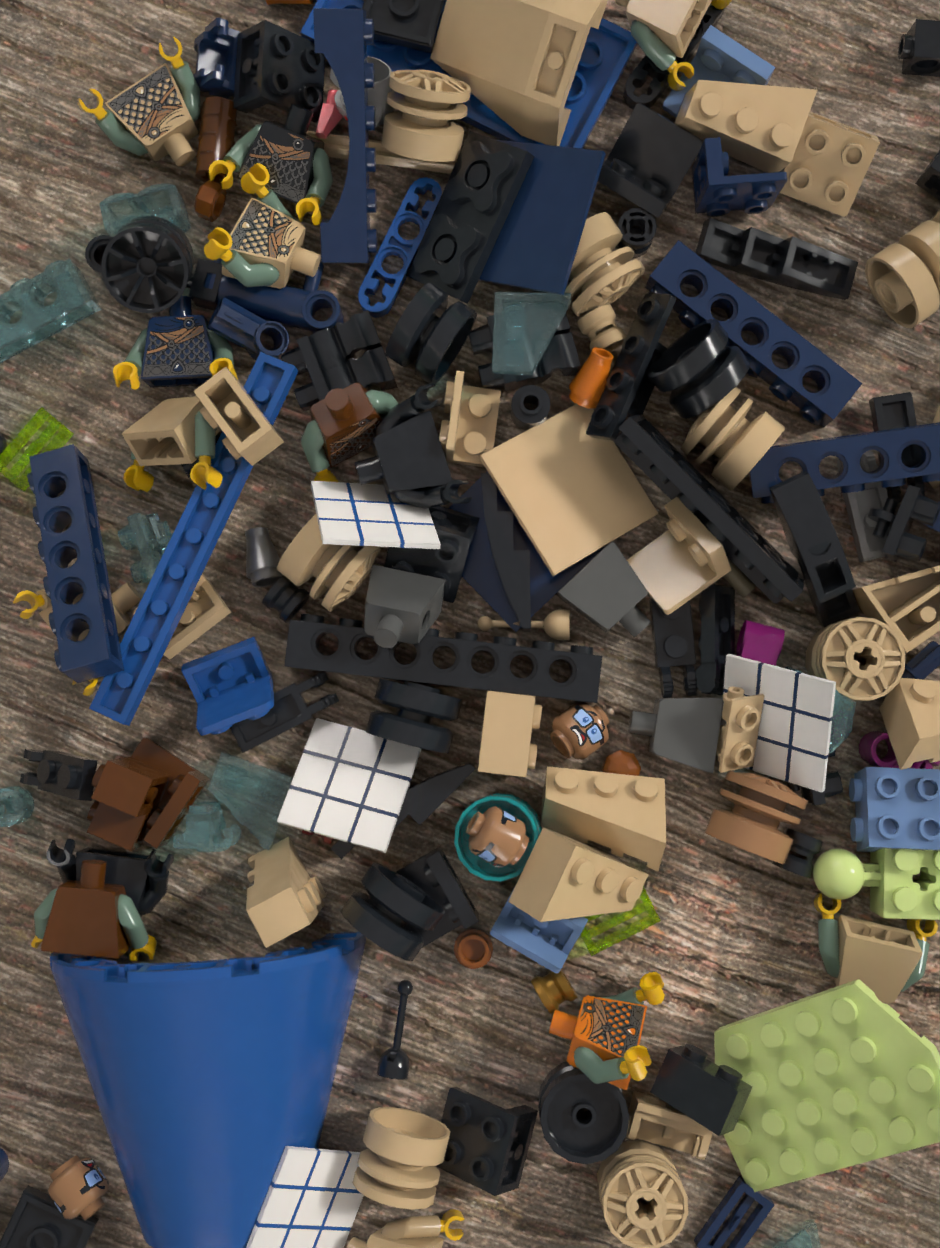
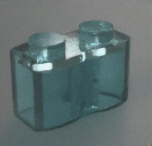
M161 183L151 185L138 194H114L99 203L105 230L112 237L126 223L143 216H155L166 219L178 226L184 233L191 228L185 201L173 184Z

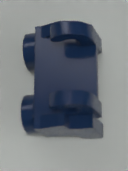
M216 18L194 40L197 61L196 73L193 75L200 91L209 92V95L228 99L231 96L234 97L237 39L240 31L229 28L227 20Z

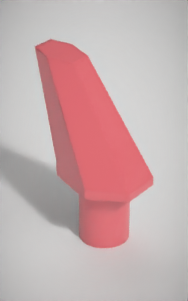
M329 90L326 103L322 104L315 134L318 138L326 139L343 118L337 110L334 100L338 90Z

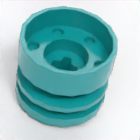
M495 793L476 800L462 812L455 827L454 844L459 860L469 872L484 880L504 881L517 877L522 873L542 831L538 814L527 801L513 794ZM497 806L525 824L529 842L524 854L516 864L512 865L509 863L504 867L498 868L474 855L469 850L470 835L466 833V828L476 812L483 814L487 809Z

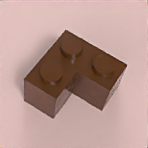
M131 757L107 760L106 765L101 764L92 780V786L96 788L91 798L95 801L87 816V820L91 821L87 833L129 851L141 847L148 831L145 825L157 809L171 774Z

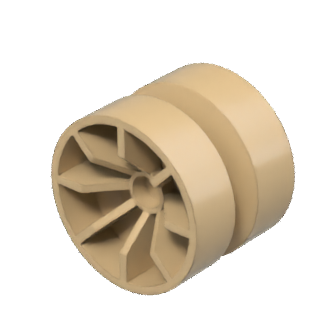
M932 220L924 221L900 238L898 244H890L868 259L865 265L866 279L875 299L886 314L903 327H915L934 314L940 305V223Z

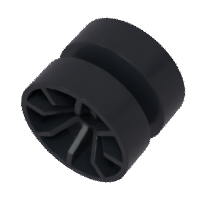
M139 217L126 223L106 246L101 263L103 280L110 294L123 306L141 313L160 312L171 307L182 296L193 272L194 254L187 236L178 226L160 217Z

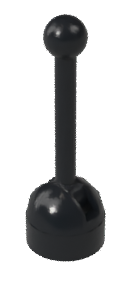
M402 980L397 987L400 993L393 1047L387 1049L381 1055L378 1063L377 1075L389 1079L405 1080L408 1079L409 1057L401 1049L408 995L413 991V985L408 980Z

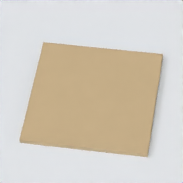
M577 404L545 420L541 425L532 427L479 456L552 576H555L659 514L614 441L592 438L586 434L594 409L585 408Z

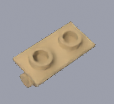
M734 686L729 687L728 692L723 694L724 705L721 718L726 721V724L720 725L716 751L717 761L720 762V773L753 766L765 695L745 696L744 689Z

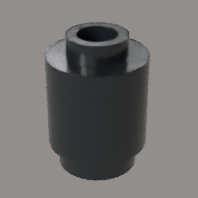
M526 385L519 388L511 401L510 414L514 424L520 429L527 431L547 420L550 410V398L546 391L536 385ZM533 403L538 407L535 410H528L524 407V404Z

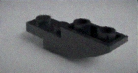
M804 471L769 487L791 553L798 560L818 621L823 627H827L859 612L853 592L856 585L828 512L809 473Z

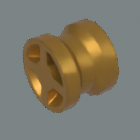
M562 969L558 974L550 970L544 977L536 976L531 979L536 993L551 1015L554 1014L555 1009H559V1005L563 1002H572L578 998Z

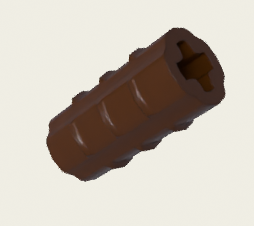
M207 97L203 101L202 118L199 120L201 127L200 136L197 138L199 146L196 156L195 176L203 182L210 180V165L214 161L223 160L224 156L235 144L234 135L235 127L237 126V110L233 109V101L222 97ZM219 173L212 181L221 184L227 175Z

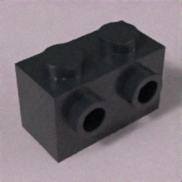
M685 1044V1046L668 1049L650 1093L718 1136L734 1131L752 1086L741 1080L743 1076L737 1070L726 1065L718 1066L706 1059L707 1053L694 1045Z

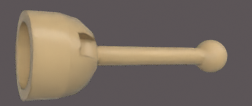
M554 610L546 616L544 621L531 620V628H543L546 634L555 640H570V610ZM482 616L478 620V627L482 631H488L492 627L511 628L504 620H492L489 616Z

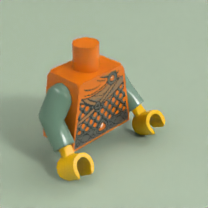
M650 972L645 974L640 979V990L634 987L617 995L604 997L587 995L583 997L578 1016L555 1009L549 1034L572 1040L567 1056L569 1065L578 1068L593 1083L608 1082L624 1090L628 1089L631 1078L641 1081L646 1077L647 1070L645 1066H650L652 1061L647 1048L639 1045L647 1010L644 1001L647 1000L651 1005H659L664 1000L665 994L662 990L664 983L659 973Z

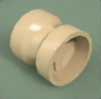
M611 304L603 305L590 311L577 322L582 334L587 335L590 339V350L594 347H599L612 352L622 346L623 341L627 337L623 328L617 327L615 323L616 314Z

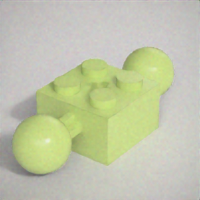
M837 848L822 853L814 864V882L817 888L829 898L837 900L848 899L856 895L862 887H870V911L882 918L940 920V851L882 848L870 853V863H862L852 852ZM921 872L919 880L917 882H913V875H917Z

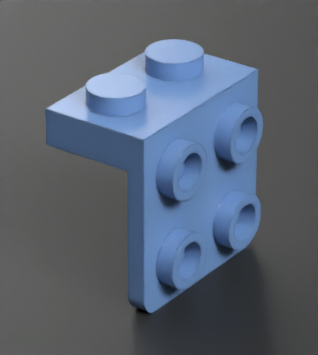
M865 767L854 774V778H851L849 784V797L851 802H855L856 818L853 817L851 819L850 835L852 841H856L858 852H874L882 848L940 851L939 769L907 768L900 770V768Z

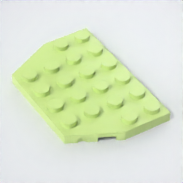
M859 979L719 1027L714 1032L715 1064L718 1066L726 1065L737 1070L743 1076L741 1080L752 1086L734 1131L723 1135L745 1183L753 1188L754 1192L940 1142V1054L931 1041L924 1035L922 1037L917 1035L898 1018L900 1014L888 1004L879 1001L875 993Z

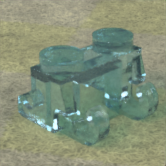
M200 801L197 804L189 805V813L186 814V831L174 836L173 846L177 849H196L199 852H221L238 843L241 838V830L237 824H232L230 828H226L220 801ZM221 829H223L222 833L225 836V838L221 836Z

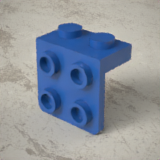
M255 637L182 665L181 671L197 702L196 728L201 736L209 733L212 735L221 734L227 731L232 724L245 719H259L266 715L274 706L273 676Z

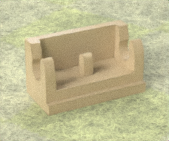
M636 1091L633 1092L628 1110L630 1118L626 1135L627 1139L635 1140L637 1138L690 1153L698 1159L705 1160L712 1131L658 1097Z

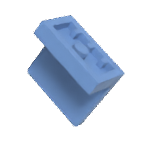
M710 25L702 36L696 56L690 63L694 68V76L688 79L683 73L679 80L686 87L681 91L672 89L665 99L662 108L674 117H677L684 95L698 80L767 85L775 67Z

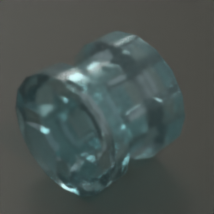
M20 786L0 788V827H10L27 821L34 810V799L31 793ZM2 803H4V804L6 805V809H7L6 813H4L5 810H4V805H3Z

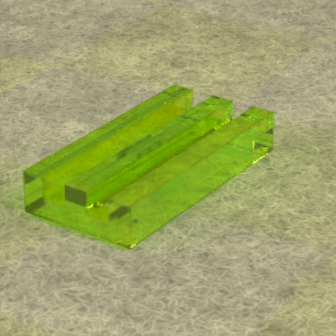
M41 407L0 454V473L19 489L25 491L29 487L27 475L31 472V465L20 477L18 476L30 463L29 457L37 455L57 430L59 431L41 453L63 447L74 433L46 409ZM45 421H47L49 425L45 428V430L39 435V437L35 441H33L30 444V446L25 450V453L14 464V466L11 469H8L7 465L20 452V450L26 445V443L32 438V436L38 431V429L45 423Z
M644 886L640 895L642 903L634 906L631 911H624L588 930L584 927L580 935L591 956L661 921ZM647 911V916L593 943L591 938ZM604 914L585 916V918L588 919V923Z

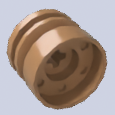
M728 771L725 779L740 785L741 789L737 795L721 788L719 794L735 805L732 811L713 809L705 833L753 854L785 864L793 839L778 830L779 824L783 822L799 825L801 819L784 813L787 804L805 810L808 800L798 796L788 786L758 774Z

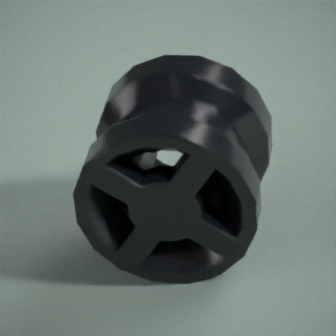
M283 575L267 592L262 600V604L267 608L276 609L279 612V618L287 623L305 605L310 597V593L305 589H298L292 581Z

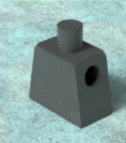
M613 541L556 594L562 601L604 632L609 631L619 621L635 638L651 623L636 606L648 592Z
M373 565L365 604L364 632L367 635L374 636L375 642L383 648H392L396 645L397 641L409 644L420 643L441 614L445 579Z
M656 698L653 713L631 711L628 733L649 736L648 752L713 773L724 704L723 698Z

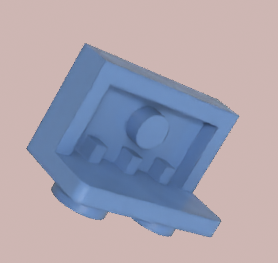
M510 895L493 925L490 935L534 960L539 965L558 974L588 919L577 917L539 922L509 903Z

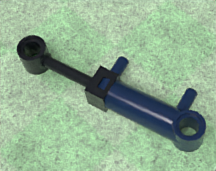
M110 235L94 237L85 249L87 264L102 280V257L106 246L113 238ZM199 258L195 274L192 273L186 288H190L189 296L196 306L213 311L220 300L225 297L262 319L308 330L313 334L326 328H332L337 322L344 323V316L338 299L328 291L318 290L324 265L321 262L314 277L306 275L302 289L288 285L278 289L270 286L245 287L237 279L222 275L221 258L211 261ZM319 309H331L333 313L328 320L322 322L314 319V315Z

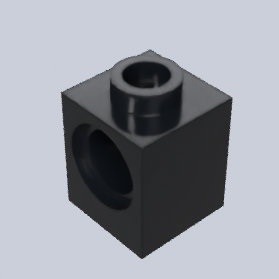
M916 19L907 34L901 36L898 46V58L903 59L902 74L940 77V21Z

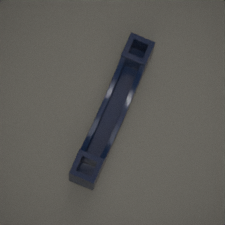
M313 8L315 53L324 54L337 78L346 107L349 127V161L344 188L332 217L324 218L320 222L321 263H368L371 253H377V229H370V213H376L377 194L376 189H369V172H376V149L369 148L368 131H375V106H368V88H374L375 69L374 63H367V45H374L373 19H366V10Z

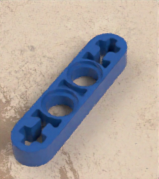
M428 177L419 178L409 187L360 286L358 293L360 307L363 312L368 310L371 317H383L389 313L406 281V274L442 195V189L434 179ZM427 190L432 191V199L434 201L427 200L425 202L421 217L416 213L420 205L417 194L424 195ZM406 222L415 223L420 228L419 235L413 240L403 239L398 234L402 224ZM394 255L402 259L404 264L399 272L389 274L383 270L382 262L388 256ZM375 276H378L385 282L382 289V297L385 302H377L373 307L370 306V300L367 295L368 293L372 295L377 293L380 282L379 279H375Z

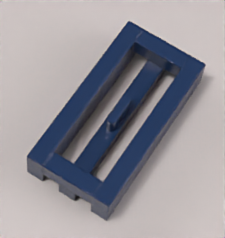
M739 1176L695 1237L694 1242L698 1248H721L755 1200L758 1202V1205L727 1247L745 1248L774 1207L773 1201L759 1191L754 1192L753 1188ZM743 1193H746L745 1196L743 1197V1199H742V1200L740 1201V1203L738 1204V1206H737V1207L735 1208V1210L733 1211V1213L730 1215V1217L728 1218V1220L726 1221V1223L723 1225V1227L721 1228V1230L718 1232V1234L716 1235V1237L714 1238V1240L711 1242V1244H709V1241L712 1239V1237L714 1236V1234L717 1232V1230L719 1229V1227L722 1225V1223L724 1222V1220L726 1219V1217L729 1215V1213L731 1212V1210L734 1208V1206L736 1205V1203L738 1202V1200L741 1198V1196L743 1195Z

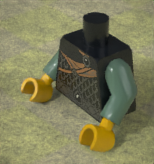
M291 104L285 125L276 121H265L263 124L256 125L235 143L223 160L214 161L210 165V181L214 180L215 176L219 173L226 174L227 176L222 180L221 186L222 189L227 190L233 185V172H238L237 178L241 179L254 164L260 163L266 167L270 175L269 181L265 185L267 190L272 189L276 195L296 203V213L300 222L303 221V217L307 212H313L312 223L314 226L319 225L322 221L319 207H322L326 201L333 183V176L328 154L324 151V142L307 134L313 112L301 106Z

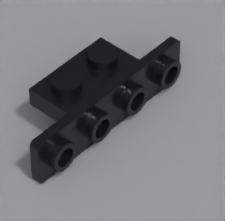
M647 293L638 306L637 314L627 337L623 341L622 349L613 370L608 376L604 392L592 413L591 421L586 430V434L590 437L615 441L620 432L619 427L624 423L626 416L629 418L640 413L643 415L655 387L647 377L648 370L653 362L667 349L658 341L676 301V298L671 294Z

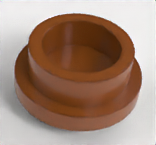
M471 928L464 930L456 938L454 954L458 962L464 967L477 969L486 965L491 959L493 944L488 934L484 931Z

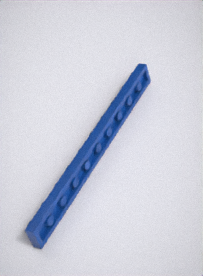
M260 352L244 385V389L273 426L299 371L294 365ZM223 431L215 445V458L211 459V466L222 474V483L218 488H215L206 482V490L196 485L120 643L124 671L104 676L89 709L123 725L130 726L253 468L243 457L236 460L222 442L227 437Z

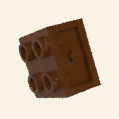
M143 738L131 758L171 774L157 809L145 825L148 828V834L144 841L157 849L168 844L210 778L151 739Z

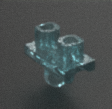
M135 513L127 517L129 524L119 530L117 534L121 545L126 550H134L136 548L139 550L142 560L131 564L130 568L134 582L148 583L173 533H171L167 521H160L158 513L148 515Z

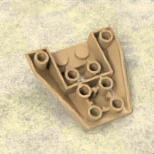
M447 0L430 59L453 78L467 83L471 87V93L521 136L545 145L560 146L571 110L564 106L590 28L599 29L608 0Z

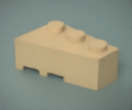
M698 80L684 95L675 124L703 141L705 138L721 137L722 152H727L728 156L767 173L779 172L789 165L793 159L817 89Z
M940 565L853 589L857 604L867 618H875L889 625L900 637L905 653H908L940 631Z
M901 678L898 685L887 694L879 710L899 768L903 770L911 768L914 762L929 760L930 763L940 761V681Z
M543 827L508 902L539 922L631 911L643 891L644 883L649 874L612 854Z
M289 836L248 858V864L253 870L247 873V878L250 883L254 881V885L247 888L246 911L265 948L310 925L325 904L322 899L326 897V894L316 876L310 878Z

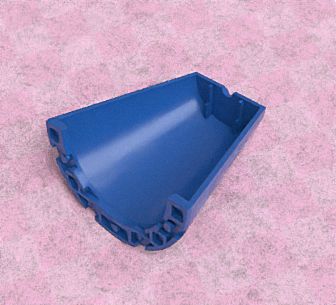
M360 932L327 933L324 937L312 942V948L309 949L294 947L266 953L264 957L230 958L197 962L118 964L117 961L96 958L95 956L56 952L50 954V967L143 1238L149 1246L153 1248H246L285 1146L318 1149L366 944V937Z

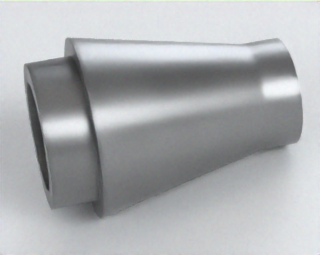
M257 527L245 532L247 540L246 577L251 579L252 586L254 587L274 585L282 577V573L277 570L280 558L270 539L268 528Z

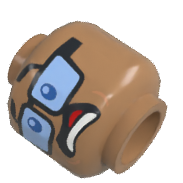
M576 702L555 717L552 722L553 732H551L550 737L557 750L564 757L583 760L607 742L609 738L607 729L609 719L599 706L595 705L592 707L585 702Z
M497 806L487 809L483 814L476 812L466 828V833L470 835L469 850L474 855L498 868L504 867L509 863L512 865L516 864L528 846L529 837L526 835L525 824Z
M76 1155L50 1175L53 1181L49 1185L48 1194L65 1219H73L81 1215L84 1220H87L105 1205L102 1197L109 1189V1182L92 1158L87 1157L80 1160L78 1155Z

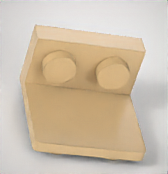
M809 112L793 159L783 170V172H787V182L780 193L840 216H847L880 144L878 137Z
M456 371L455 382L447 381L444 413H450V421L442 420L439 441L443 451H446V461L448 463L485 467L479 456L494 448L501 390L463 385L464 371Z
M678 497L664 505L670 519L666 523L669 530L627 559L648 594L667 615L677 610L731 571L723 545Z

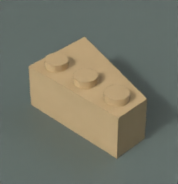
M547 766L542 793L540 826L585 844L590 840L611 848V854L622 858L624 854L648 862L646 867L659 871L666 847L665 779Z

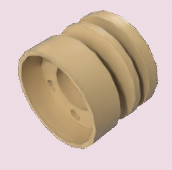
M396 70L391 72L389 87L394 91L388 93L387 104L401 112H391L385 115L381 145L395 154L417 160L431 162L457 160L462 148L464 128L451 120L462 119L467 116L468 109L463 103L469 100L471 87L461 80L430 70Z
M606 212L586 219L568 281H572L566 287L563 295L567 301L575 300L572 303L571 309L578 317H582L596 308L616 301L628 291L645 271L644 266L639 260L630 261L634 256V251L631 247L627 246L613 251L621 241L623 234L611 216Z
M737 387L731 390L719 402L702 412L689 428L686 440L680 450L688 455L698 442L706 448L695 460L698 465L705 462L713 454L717 456L719 461L711 475L729 491L733 490L785 430V427L766 411L752 422L748 421L745 416L753 404V400L750 398L737 411L730 406L741 392Z
M315 514L292 540L282 555L277 570L298 587L314 576L316 580L312 585L309 596L316 600L329 589L321 605L331 612L343 601L350 598L370 574L371 567L381 549L378 546H365L359 551L361 546L322 544L317 515Z
M855 617L837 621L821 628L812 637L807 647L805 667L808 675L836 682L835 700L871 701L887 695L898 685L905 670V650L900 637L889 625L875 618ZM855 653H860V656L866 659L865 665L860 666L858 661L853 660Z
M378 1107L371 1110L363 1137V1142L368 1149L360 1152L357 1162L359 1167L355 1171L352 1182L356 1190L367 1198L396 1208L415 1210L425 1209L433 1205L437 1189L435 1186L438 1185L440 1171L436 1165L444 1161L450 1130L437 1119L416 1111L395 1107Z
M634 1140L622 1143L616 1152L601 1162L597 1173V1191L603 1216L610 1232L623 1244L633 1248H660L672 1242L683 1230L688 1216V1196L671 1157L658 1145L644 1140ZM641 1197H644L646 1201L650 1202L644 1205L643 1202H637V1200Z

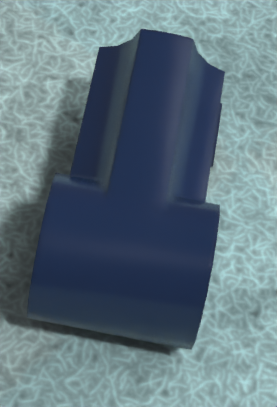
M225 297L220 300L207 327L212 332L247 350L249 355L257 360L260 352L277 357L285 352L289 344V334L280 323L266 321ZM261 333H266L273 339V351L263 347L260 341Z

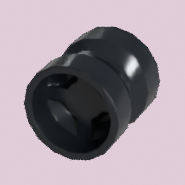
M641 208L629 209L623 213L618 223V228L623 236L616 248L631 247L634 251L633 258L641 257L647 253L657 228L653 215Z
M786 827L784 834L793 839L790 850L806 856V859L788 853L785 864L775 861L772 864L810 879L814 868L812 864L815 854L820 853L823 841Z

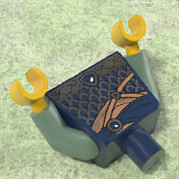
M182 295L175 304L169 307V316L152 317L149 319L148 328L141 331L125 361L118 363L113 368L115 384L119 388L123 381L130 380L131 388L136 390L140 387L138 376L141 374V379L151 388L201 386L224 367H227L238 380L234 369L233 348L227 339L207 329L209 322L205 316L192 315L191 298Z

